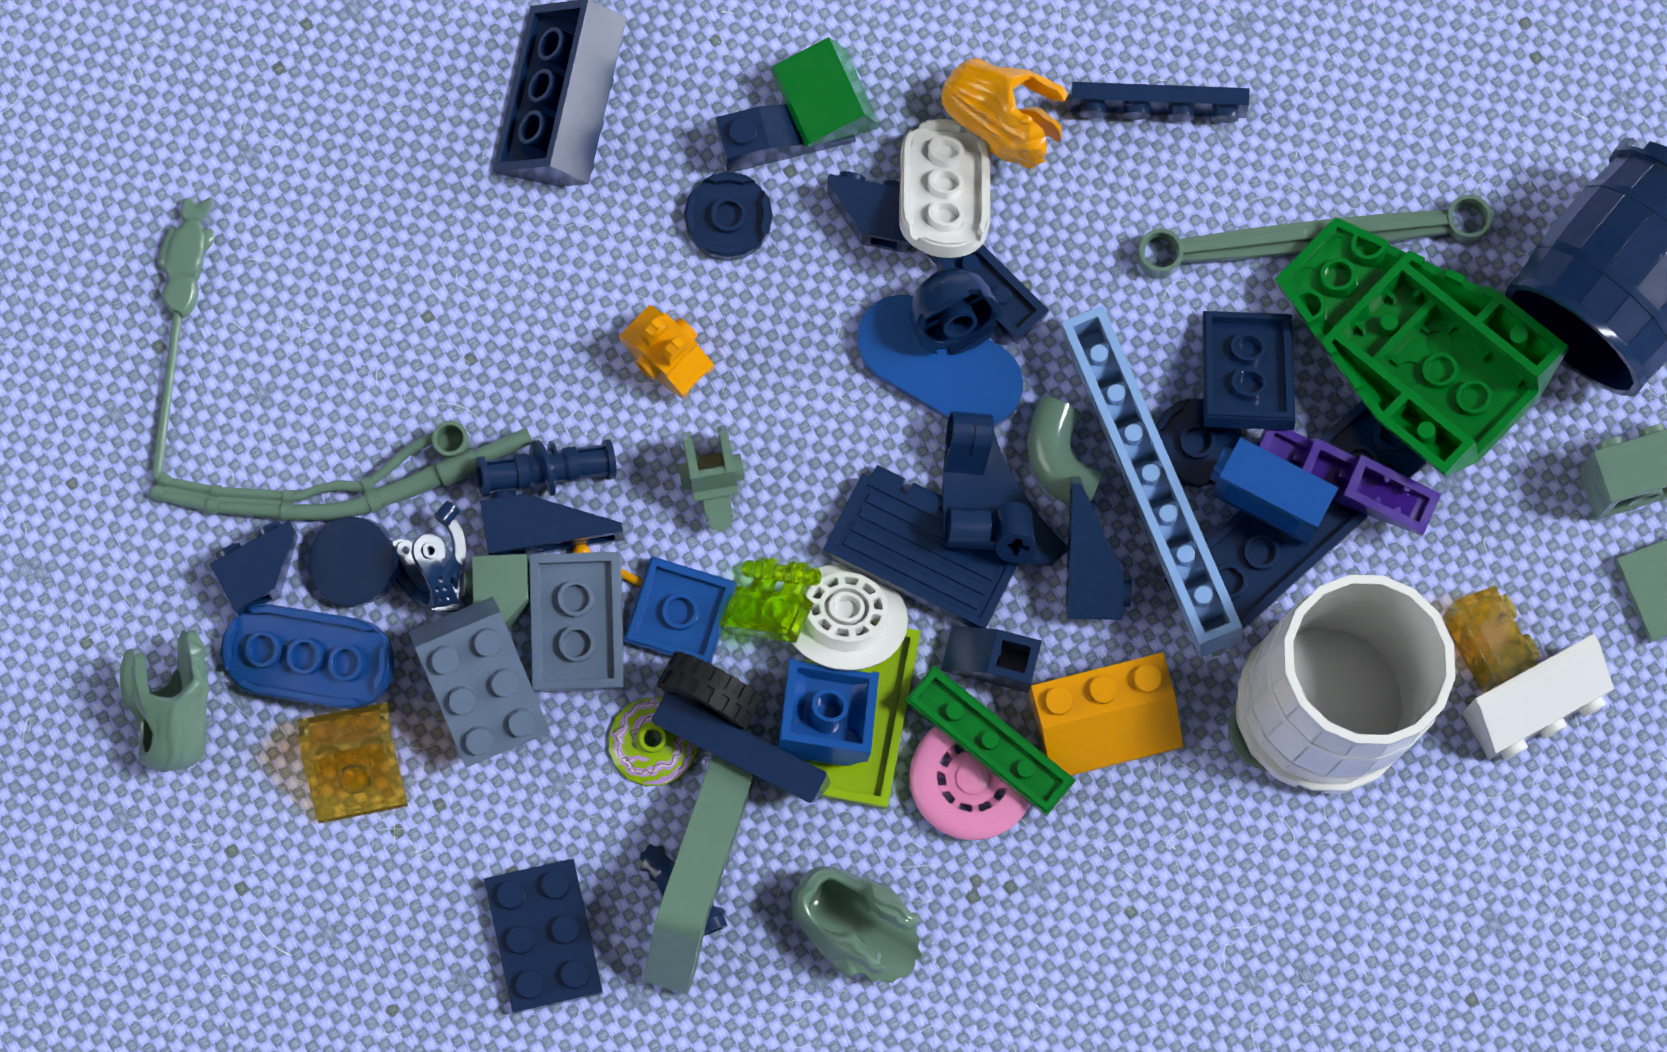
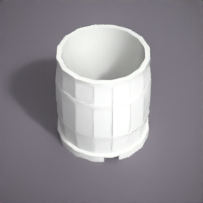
M1347 575L1321 585L1312 594L1303 597L1248 654L1240 673L1238 699L1236 700V722L1250 754L1277 780L1293 787L1300 785L1311 791H1323L1326 794H1345L1375 782L1433 725L1436 716L1446 705L1456 678L1454 643L1440 613L1414 588L1383 575Z

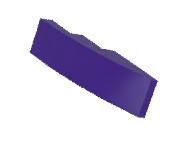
M1264 429L1257 443V446L1338 487L1332 499L1333 502L1418 535H1424L1441 496L1440 493L1362 454L1355 457L1317 437L1310 440L1292 430Z

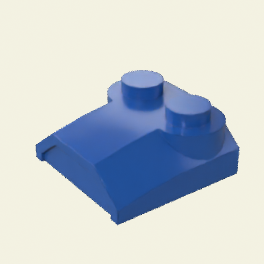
M789 658L781 721L777 732L778 747L804 760L841 766H851L856 763L867 762L872 747L879 672L835 670L819 664L800 662L794 658Z

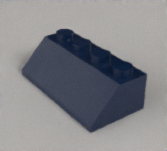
M572 0L530 7L493 165V172L558 187L589 184L591 173L594 169V159L600 133L604 126L607 102L613 86V76L618 54L623 43L626 17L593 0Z

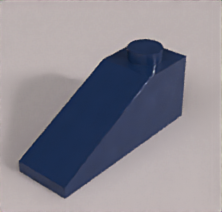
M786 104L759 106L716 117V132L727 172H737L856 142L855 135L805 147Z
M1070 476L1065 604L1067 618L1122 620L1123 607H1131L1132 582L1131 580H1124L1120 563L1080 477Z
M515 490L496 491L490 494L488 500L480 501L489 555L527 554L529 556L532 554L573 549L576 545L586 544L587 546L624 540L621 522L528 494L516 495Z

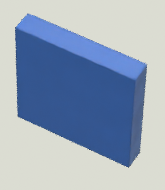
M651 556L623 640L624 643L670 658L674 651H681L712 664L735 594L737 582Z

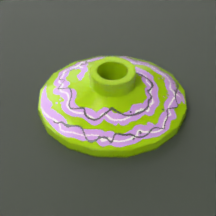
M662 697L642 698L628 704L615 717L609 732V753L616 768L628 780L645 787L665 786L679 780L692 767L698 752V746L652 722V717L662 701ZM650 732H657L662 737L661 743L656 747H649L644 742L645 736Z

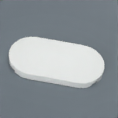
M933 119L920 123L919 129L913 132L910 130L904 136L901 147L900 230L912 246L932 256L955 258L976 251L985 242L990 225L989 146L984 139L980 138L979 140L976 135L972 134L971 131L957 121Z

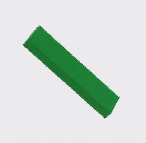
M935 665L905 699L907 705L1046 817L1076 781V779Z

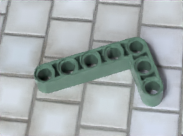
M712 754L659 907L643 982L686 995L689 993L698 965L707 920L755 779V775Z

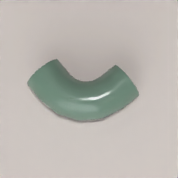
M1042 396L1033 413L1026 439L1030 468L1044 490L1067 506H1069L1070 476L1080 477L1092 503L1104 473L1084 465L1072 453V436L1082 414L1064 401L1050 396Z

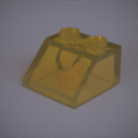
M1496 586L1454 601L1442 616L1449 634L1482 694L1538 664L1536 659L1539 658V652L1533 639L1527 633L1522 635L1514 620L1517 618L1514 604L1507 594L1500 595Z
M388 702L298 720L300 753L318 824L408 806L397 740Z

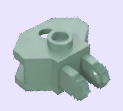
M726 425L717 426L721 452L701 456L695 455L691 432H683L682 440L686 463L678 464L682 490L691 489L694 502L702 500L705 517H707L706 521L709 522L708 526H711L712 530L723 532V530L731 527L733 522L730 495L739 494L737 481L745 480L741 454H732Z

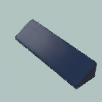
M670 692L665 693L652 717V722L655 725L808 803L815 802L828 789L831 783L827 772Z

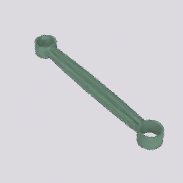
M1463 195L1455 199L1447 210L1386 213L1340 219L1386 239L1389 243L1448 234L1451 239L1460 244H1473L1481 240L1489 229L1492 222V211L1488 203L1481 197ZM1462 206H1470L1478 210L1483 217L1481 230L1475 233H1465L1459 230L1452 218L1454 211ZM1333 219L1240 229L1182 239L1171 230L1163 228L1154 229L1142 238L1137 253V260L1140 268L1147 275L1154 278H1165L1175 273L1180 263L1300 254ZM1154 240L1167 241L1174 247L1177 256L1173 263L1168 266H1154L1148 262L1144 255L1146 245Z

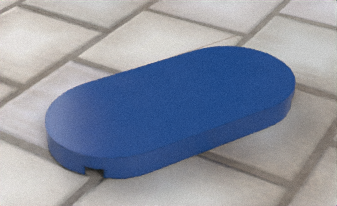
M893 295L883 298L867 310L859 324L857 342L865 367L875 377L947 420L951 411L991 414L995 427L1007 421L1016 411L1023 391V378L1017 361L1006 349L987 339L979 346L960 354L951 355L948 348H936L938 354L929 353L921 347L912 325L910 308L913 296Z
M257 604L245 609L247 611L243 612L239 617H235L224 632L221 644L222 662L226 671L230 672L231 677L234 679L233 681L241 689L249 693L335 708L359 709L378 700L387 690L393 677L395 658L388 637L375 624L363 619L272 604Z

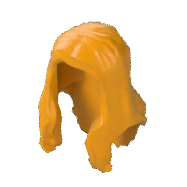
M980 58L966 59L952 71L942 88L941 103L946 112L966 129L986 140L990 152L998 158L1010 163H1020L1021 167L1033 169L1039 164L1045 163L1046 161L1043 158L1047 153L1045 136L1059 142L1062 138V127L1042 108L1025 107L1017 109L1013 90L1021 84L1053 102L1057 100L1064 102L1068 94L1063 86L1027 69L997 67Z

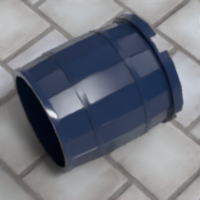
M1624 138L1608 159L1609 165L1585 186L1583 191L1562 213L1545 237L1540 240L1523 269L1505 291L1507 298L1568 345L1569 350L1564 356L1562 363L1595 385L1623 396H1636L1652 376L1667 363V147L1649 141L1641 149L1632 146L1636 142L1634 138Z

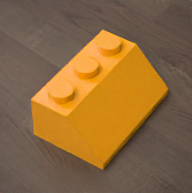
M1163 652L1031 685L1028 696L1043 752L1071 776L1183 748L1176 697Z

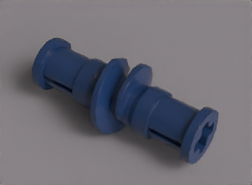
M611 439L602 440L601 445L579 448L569 446L563 447L560 450L556 449L553 440L549 441L547 450L540 440H534L530 444L529 454L518 453L512 454V457L486 460L484 456L476 457L475 464L478 488L482 497L490 496V491L511 488L521 490L540 484L545 485L549 496H555L557 482H579L580 479L606 476L610 480L615 479L617 474L616 456Z

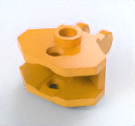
M649 305L619 335V340L636 359L635 364L651 380L658 379L668 390L682 400L690 394L689 390L705 374L709 375L715 369L713 362L695 341L698 335L694 329L682 318L679 317L674 321L666 313H662L652 305Z

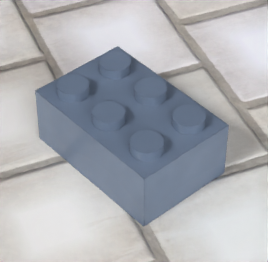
M493 596L409 631L415 650L465 768L550 733Z

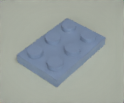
M620 551L529 555L533 691L625 689Z

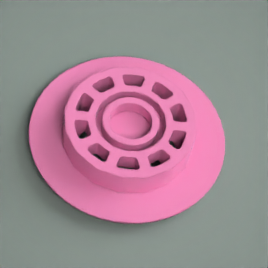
M933 727L922 738L915 749L909 772L912 797L923 817L939 831L963 840L989 839L1006 832L1016 825L1025 815L1031 804L1004 782H1001L999 778L967 752L957 754L955 748L959 746L936 727ZM946 755L951 759L948 767L940 764ZM937 775L945 776L946 785H938ZM997 790L1005 791L1001 800L994 798ZM949 793L954 799L953 803H949L943 795ZM985 803L991 806V808L980 811L978 807ZM960 805L971 807V812L958 808Z

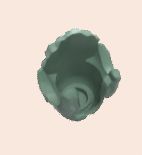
M182 630L177 639L178 669L174 670L171 678L164 685L149 690L146 659L143 652L134 655L132 648L125 651L120 665L119 675L122 699L140 726V763L149 769H153L155 772L187 769L199 762L205 751L209 684L205 662L206 649L195 630L187 632Z
M820 866L810 869L804 874L797 887L793 890L791 911L794 921L837 971L853 977L855 974H862L868 976L872 982L881 980L888 983H893L898 978L907 977L912 973L916 960L922 956L918 947L921 939L917 935L916 927H914L919 923L920 917L915 912L912 913L903 904L895 891L886 883L858 877L835 867Z

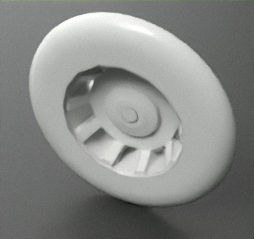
M841 564L827 565L805 573L789 588L782 605L783 626L794 647L814 663L835 670H863L884 662L899 648L908 627L906 606L898 592Z

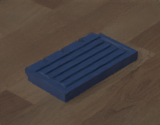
M879 465L876 466L871 477L862 473L822 550V555L968 627L987 628L1019 563L1002 560L998 557L996 551L946 547L943 540L942 512L940 511L942 508L941 495L914 482L906 495L900 492L906 478Z

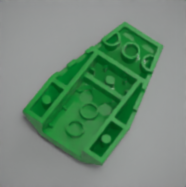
M1337 217L1275 278L1276 284L1377 422L1445 477L1479 462L1540 399L1569 350L1567 344L1501 292L1486 285L1484 288L1466 280V276L1451 269L1446 271L1425 261V257L1410 250L1406 253L1389 245L1388 240Z

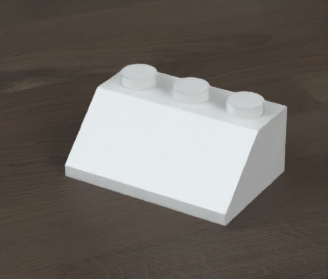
M1592 634L1475 698L1462 712L1463 717L1488 760L1501 754L1504 761L1529 748L1525 740L1540 733L1543 739L1549 738L1568 726L1564 720L1565 718L1578 711L1585 718L1607 705L1603 698L1614 687L1596 635Z

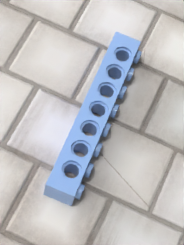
M1102 305L1062 321L1065 344L1200 658L1243 641L1241 622L1104 306Z

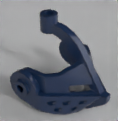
M445 501L434 514V517L446 527L450 534L452 552L444 545L441 538L434 534L420 535L414 542L404 539L392 542L394 548L397 549L399 558L395 580L406 594L423 608L429 609V611L454 613L462 608L458 598L466 559V541L461 526L455 520L460 511L449 501Z

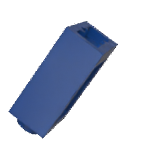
M1241 437L1234 449L1225 446L1209 478L1216 482L1211 496L1306 545L1311 541L1338 490V487Z

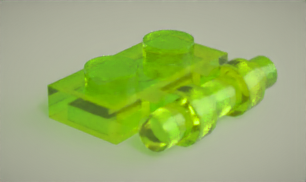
M760 557L756 561L746 560L742 566V573L744 577L754 578L750 588L736 586L719 626L728 634L796 643L814 604L804 595V592L808 585L817 586L820 583L821 571L818 568L809 567L807 563L801 561H789L787 564H780L776 559ZM777 581L784 582L781 591H773Z

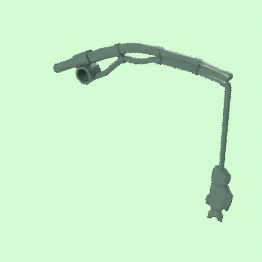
M209 197L198 205L194 204L189 198L183 199L180 212L184 222L177 229L170 226L158 257V264L168 278V283L163 288L161 299L173 315L152 467L153 478L158 484L150 488V498L160 502L165 501L202 510L210 514L218 515V513L281 519V521L334 520L348 516L356 517L370 511L373 513L384 509V506L417 496L442 484L447 487L476 474V457L484 456L486 460L498 459L531 444L533 440L527 427L473 451L471 439L463 425L456 421H445L439 424L434 432L409 443L372 476L360 479L361 481L337 480L299 491H278L222 487V485L217 484L207 485L173 478L163 473L181 318L188 317L196 305L198 299L197 281L201 275L204 254L211 247L215 238L214 230L211 228L203 229L201 221L209 214L212 199ZM433 444L439 456L444 459L409 477L375 488L379 481L409 456ZM334 491L365 492V494L355 499L329 504L294 505L295 501L306 500L321 493Z

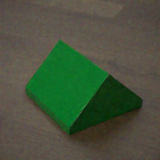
M827 37L779 62L770 69L805 147L876 130L881 126L846 49L832 38Z

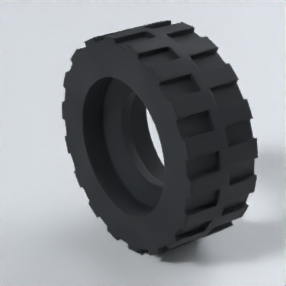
M674 651L657 682L658 687L664 693L670 692L745 731L762 701V697L756 691L736 677L704 660L681 651Z

